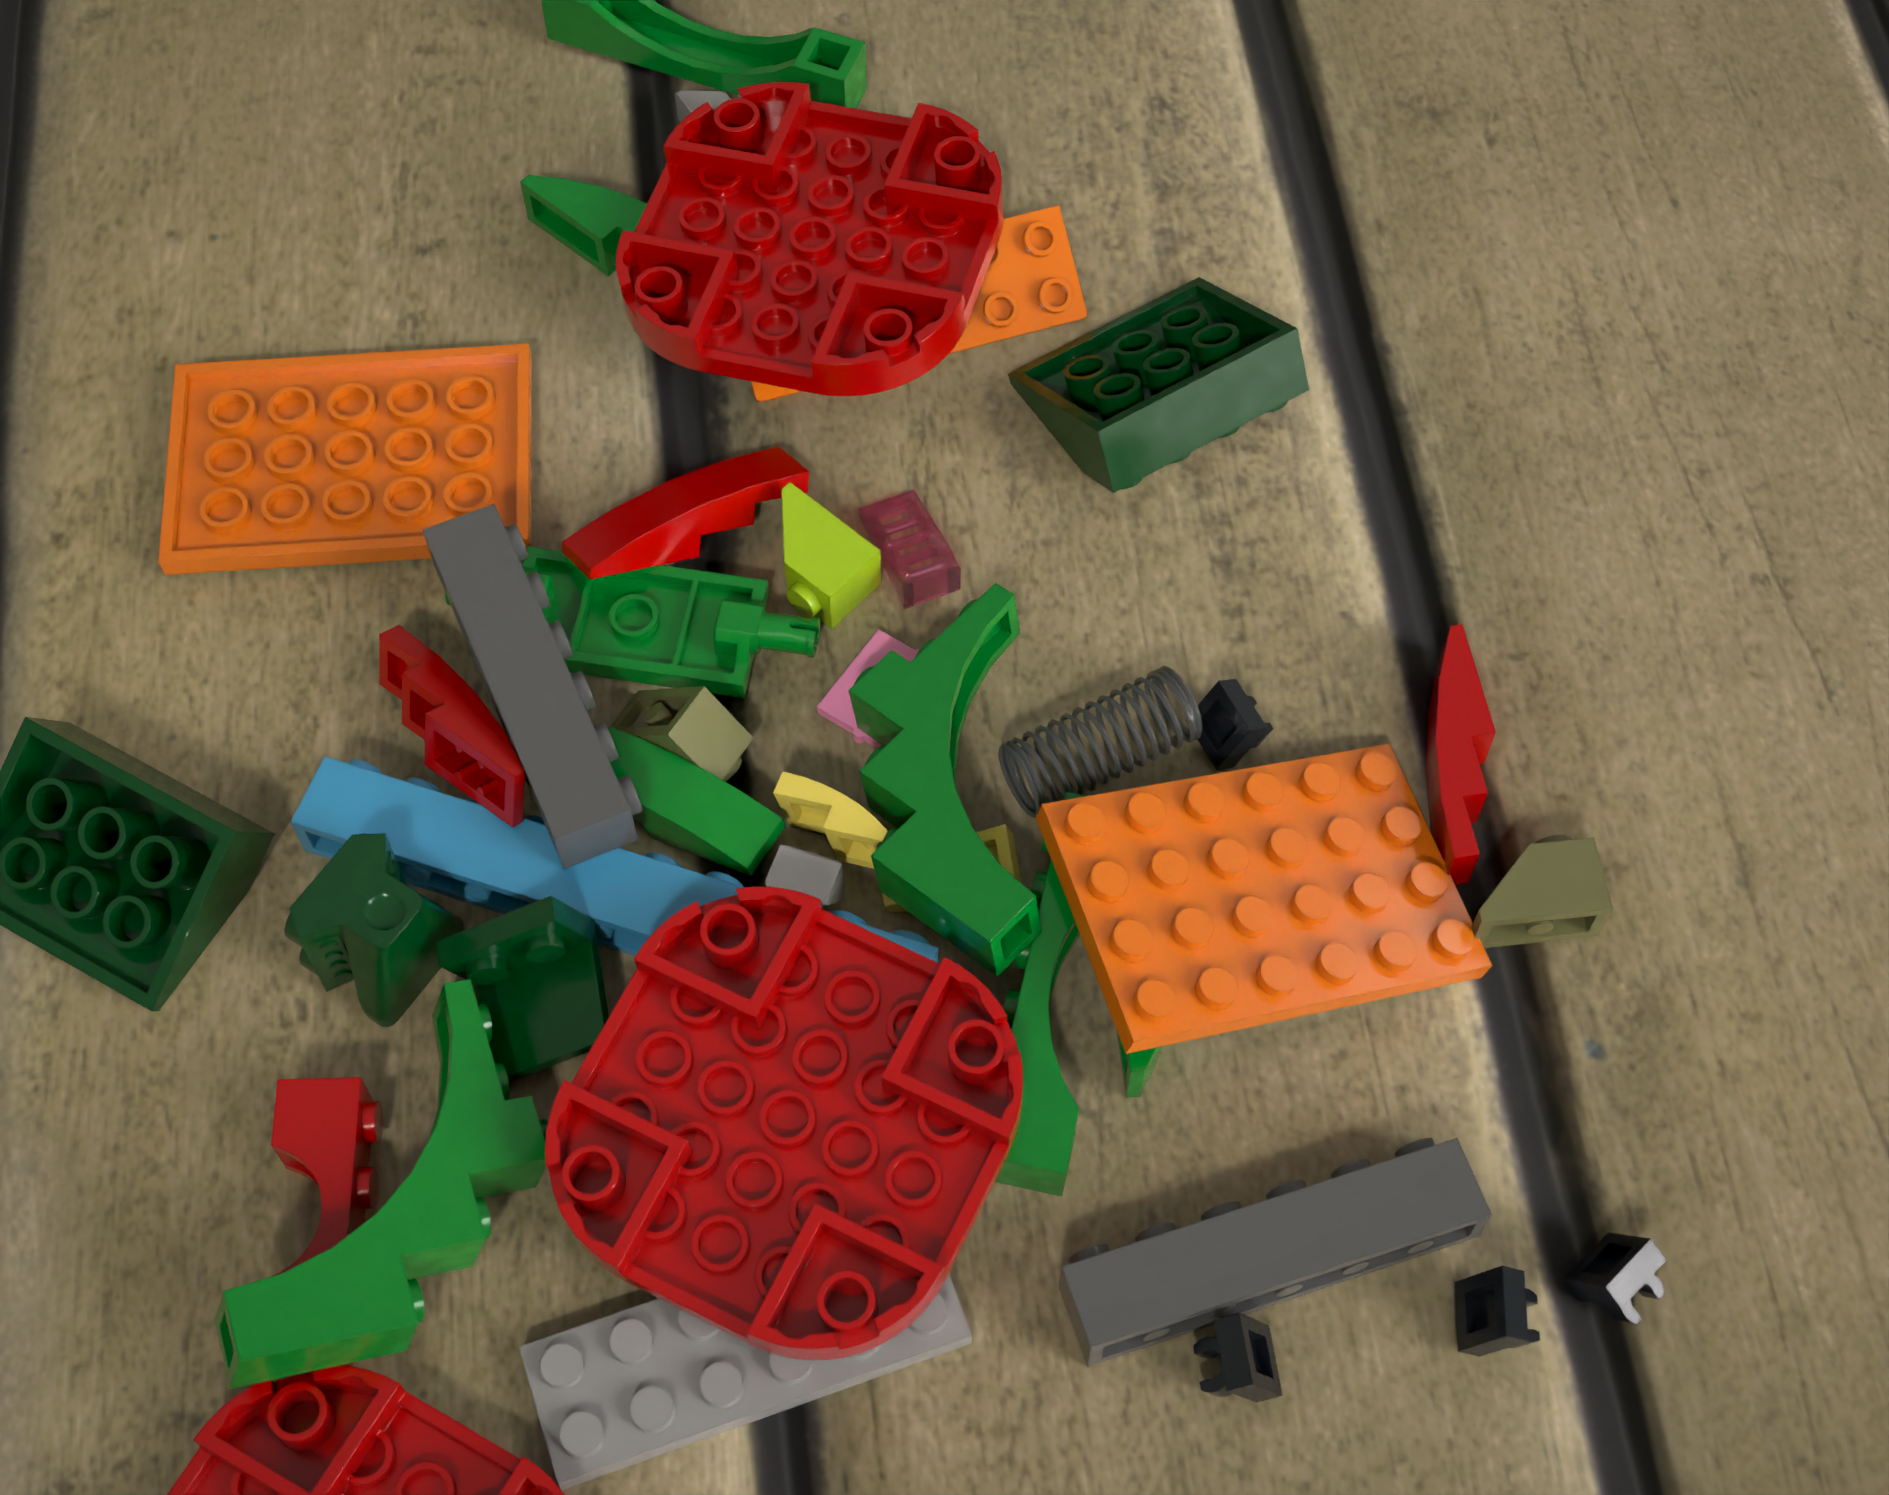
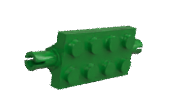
M527 546L529 558L523 560L522 567L526 575L537 571L550 602V607L543 609L542 612L548 624L559 620L563 627L573 655L564 659L570 673L582 671L584 675L672 688L705 686L713 694L745 698L754 656L759 654L761 649L807 655V657L814 658L816 655L817 647L814 644L818 645L820 618H805L766 612L769 597L768 580L665 565L589 579L562 551ZM445 593L446 602L448 605H451Z

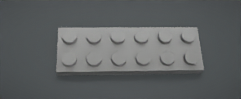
M948 1274L937 1296L910 1326L897 1336L875 1348L844 1358L801 1360L768 1353L659 1298L520 1346L519 1350L557 1483L561 1490L972 1344V1334L951 1277Z

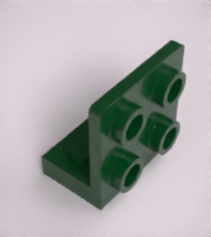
M553 896L546 897L436 941L439 967L466 980L471 979V983L477 985L479 1003L486 1004L491 1017L492 1038L489 1046L494 1063L501 1062L504 1065L509 1082L588 1053L609 1018L594 920Z

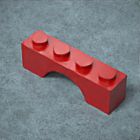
M361 1077L277 1079L271 1146L286 1169L309 1178L319 1186L322 1203L320 1222L311 1243L294 1263L275 1275L282 1274L334 1247L365 1223L366 1209H374L378 1196L377 1171L374 1166H369L371 1143L381 1141L383 1111L381 1102L372 1099ZM353 1363L344 1364L345 1366L353 1367Z

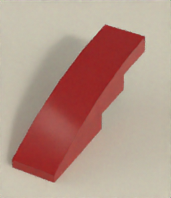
M779 446L722 460L671 479L613 508L563 540L562 553L589 579L697 558L700 555L701 535L754 525L755 503L782 498V489L789 482L804 493H808L809 471Z
M1463 624L1450 626L1439 658L1428 711L1425 760L1430 830L1445 862L1447 875H1451L1455 885L1469 882L1480 855L1471 823L1477 822L1488 794L1480 764L1485 762L1496 734Z
M397 625L380 633L379 684L402 700V724L425 740L424 765L512 828L522 823L525 770L505 731L477 693L438 654L402 626Z

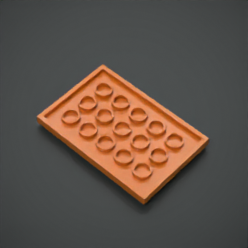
M529 343L175 364L158 558L164 575L432 559L422 531L423 529L491 504H495L504 527L513 523L517 525L526 550L527 546H532V355Z
M1390 744L1045 803L1041 805L1035 817L1126 1054L1482 978L1492 967L1481 940L1474 938L1471 918L1451 875H1447L1445 862Z

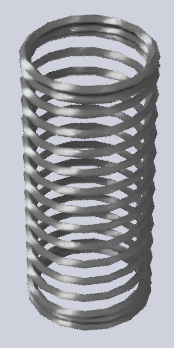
M1162 666L1148 673L1146 679L1142 677L1137 678L1134 685L1127 683L1123 685L1121 691L1117 689L1111 691L1109 697L1105 695L1100 696L1097 703L1089 701L1084 709L1077 707L1073 710L1072 715L1067 713L1061 715L1060 721L1052 719L1048 722L1047 727L1038 726L1035 734L1027 731L1023 734L1022 740L1015 737L1011 741L1008 740L1006 743H1002L999 746L998 758L1005 780L1016 801L1026 814L1035 818L1041 805L1051 801L1045 794L1040 777L1030 761L1028 753L1042 772L1050 789L1053 802L1062 801L1065 799V796L1057 788L1048 771L1041 747L1056 768L1065 794L1066 792L1083 795L1084 787L1090 791L1095 790L1096 781L1106 785L1109 775L1115 779L1120 778L1121 769L1130 773L1133 771L1134 764L1140 767L1144 766L1146 757L1152 761L1158 758V751L1167 755L1170 753L1171 746L1179 749L1182 747L1183 740L1191 743L1199 739L1203 728L1201 714L1196 700L1183 678L1174 669ZM1145 683V692L1138 685ZM1164 683L1179 702L1187 719L1190 732L1183 726L1171 706ZM1150 688L1154 692L1158 707L1164 719L1166 720L1172 731L1178 737L1177 743L1174 742L1173 739L1169 736V732L1165 725V722L1160 712L1158 711L1156 705L1153 703ZM1133 689V698L1126 693L1127 690ZM1138 694L1148 705L1154 723L1164 738L1165 749L1156 740L1153 729L1140 707ZM1116 695H1120L1121 705L1114 700ZM1108 701V711L1101 705L1102 702ZM1126 701L1135 710L1141 727L1152 744L1153 754H1150L1144 747L1140 734L1129 716ZM1114 707L1124 718L1128 731L1139 749L1140 761L1131 752L1127 739L1117 723ZM1090 708H1096V717L1089 712ZM1079 713H1083L1084 724L1077 718ZM1102 714L1113 727L1118 742L1127 756L1128 767L1119 758L1114 744L1105 730ZM1089 719L1100 732L1105 746L1113 758L1116 773L1106 763L1094 739ZM1065 720H1071L1072 730L1064 724ZM1054 725L1059 726V736L1052 731ZM1077 726L1088 739L1101 765L1103 779L1094 770L1082 746ZM1040 732H1046L1047 743L1039 736ZM1065 733L1077 748L1088 770L1091 785L1088 784L1080 773L1069 750ZM1029 737L1034 739L1035 750L1027 743ZM1053 740L1062 750L1073 771L1078 791L1071 784L1060 764ZM1017 764L1021 768L1030 786L1031 792L1034 797V801L1032 800L1029 792L1027 791L1024 785Z

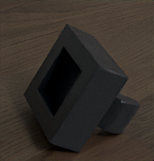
M1237 679L1218 681L1198 704L1203 728L1201 737L1197 740L1216 770L1235 767L1250 748L1258 747L1273 730L1272 725L1264 723L1254 706L1257 702L1254 697L1246 695Z
M1608 1232L1564 1278V1281L1579 1301L1604 1305L1609 1315L1614 1319L1637 1324L1642 1318L1638 1311L1634 1309L1631 1298L1637 1292L1644 1297L1662 1298L1665 1294L1664 1287L1654 1273L1667 1260L1650 1238Z
M1502 1265L1455 1282L1458 1352L1481 1357L1506 1348H1518L1540 1340V1332L1528 1329L1526 1307L1538 1304V1299L1533 1291L1525 1288L1524 1271Z
M1242 1313L1232 1314L1213 1320L1216 1337L1202 1338L1193 1345L1194 1354L1206 1359L1215 1358L1220 1355L1222 1370L1217 1377L1200 1382L1201 1391L1218 1397L1235 1394L1256 1403L1283 1396L1269 1325Z

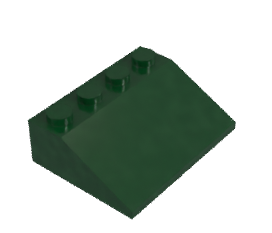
M1200 277L1008 374L1011 385L1079 469L1112 493L1137 485L1143 477L1168 464L1185 460L1194 450L1217 438L1234 434L1239 430L1240 426L1267 412L1283 408L1289 400L1309 390L1298 329Z
M25 717L0 770V925L148 1010L159 1011L247 894L275 833L70 722Z

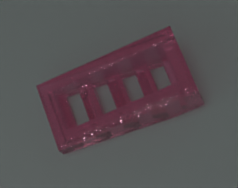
M915 490L858 509L859 517L872 544L880 550L881 563L904 609L961 589V568L950 546ZM906 511L910 515L884 525L880 522V520ZM914 526L917 529L916 532L893 540L889 537L891 534ZM922 542L925 545L923 548L900 555L898 552ZM929 558L933 561V563L913 570H909L907 567Z

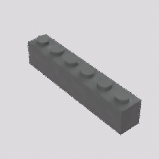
M491 504L423 529L422 531L434 567L504 731L525 770V780L563 869L637 841L638 837L632 815L642 812L640 800L629 775L617 779L610 762L619 759L615 744L605 722L595 726L592 724L587 712L588 709L595 707L592 693L583 672L578 671L570 674L564 659L573 655L560 621L558 620L550 624L546 621L542 610L550 607V602L538 572L525 574L520 561L529 557L517 525L513 523L504 527L495 504Z
M1432 1138L1420 1139L1397 1150L1395 1158L1372 1166L1368 1159L1355 1160L1334 1170L1329 1180L1306 1186L1304 1180L1287 1182L1268 1192L1266 1195L1267 1200L1243 1208L1238 1201L1226 1202L1204 1212L1201 1215L1202 1221L1178 1229H1176L1174 1223L1158 1224L1139 1233L1135 1237V1243L1111 1251L1108 1245L1099 1244L1073 1254L1069 1258L1070 1264L1061 1267L1059 1290L1087 1367L1214 1325L1213 1320L1236 1313L1245 1315L1479 1237L1492 1213L1458 1138L1436 1145Z

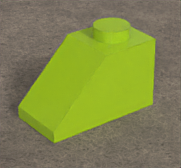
M789 482L782 489L786 595L789 602L800 614L807 618L814 616L820 618L822 623L833 629L881 584L880 550Z

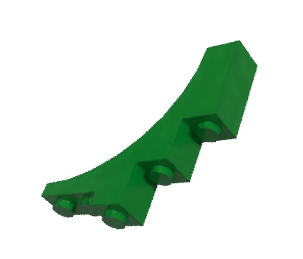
M997 583L993 584L979 599H974L967 603L961 610L958 618L936 639H930L924 643L911 662L891 650L875 666L865 669L858 676L854 685L848 690L857 727L882 744V746L872 752L865 766L859 771L868 807L896 827L887 832L884 843H878L876 851L871 855L880 891L996 977L1042 932L1036 896L998 863L972 828L956 788L958 743L970 704L991 666L1020 634L1015 596Z
M471 979L444 983L432 1014L440 1061L437 1112L428 1143L410 1175L374 1216L331 1249L282 1274L223 1291L215 1322L230 1389L407 1351L418 1324L424 1320L425 1312L422 1291L416 1278L473 1267L485 1240L491 1234L490 1214L483 1197L536 1187L546 1167L545 1141L548 1122L546 1119H538L532 1096L509 1099V1081L506 1069L501 1062L494 1063L489 1046L492 1038L490 1013L485 1003L477 1004Z

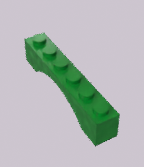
M541 0L548 39L738 95L737 89L750 85L773 82L809 84L811 101L857 109L867 90L865 42L813 27L796 34L774 37L744 36L716 30L694 22L663 7L654 0Z
M1066 792L1064 800L1085 797L1086 795ZM1043 839L1042 851L1048 852L1045 841ZM1050 860L1048 872L1035 871L1031 892L1036 896L1042 932L1016 957L1015 968L1025 970L1021 991L1009 988L1003 1008L1007 1015V1022L1015 1037L1018 1051L1021 1053L1023 1098L1016 1137L995 1182L1062 1197L1076 1135L1079 1108L1063 1080L1052 1046L1049 1003L1061 965L1080 936L1053 862Z

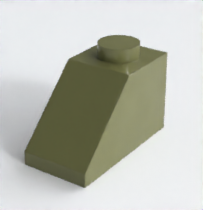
M705 686L638 690L611 725V727L672 752L725 782L737 772L742 762L740 756L753 740L751 734Z
M1552 835L1529 844L1479 909L1472 925L1474 938L1480 939L1484 948L1598 936L1613 907L1595 838L1571 839L1567 835Z

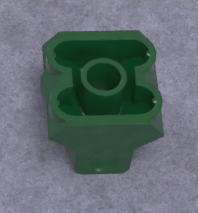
M386 833L351 835L289 908L290 914L284 928L285 936L302 947L299 956L300 964L320 978L326 992L354 980L358 999L364 1013L382 1027L393 1026L397 1023L441 969L438 963L436 941L465 930L463 922L459 917L407 886Z

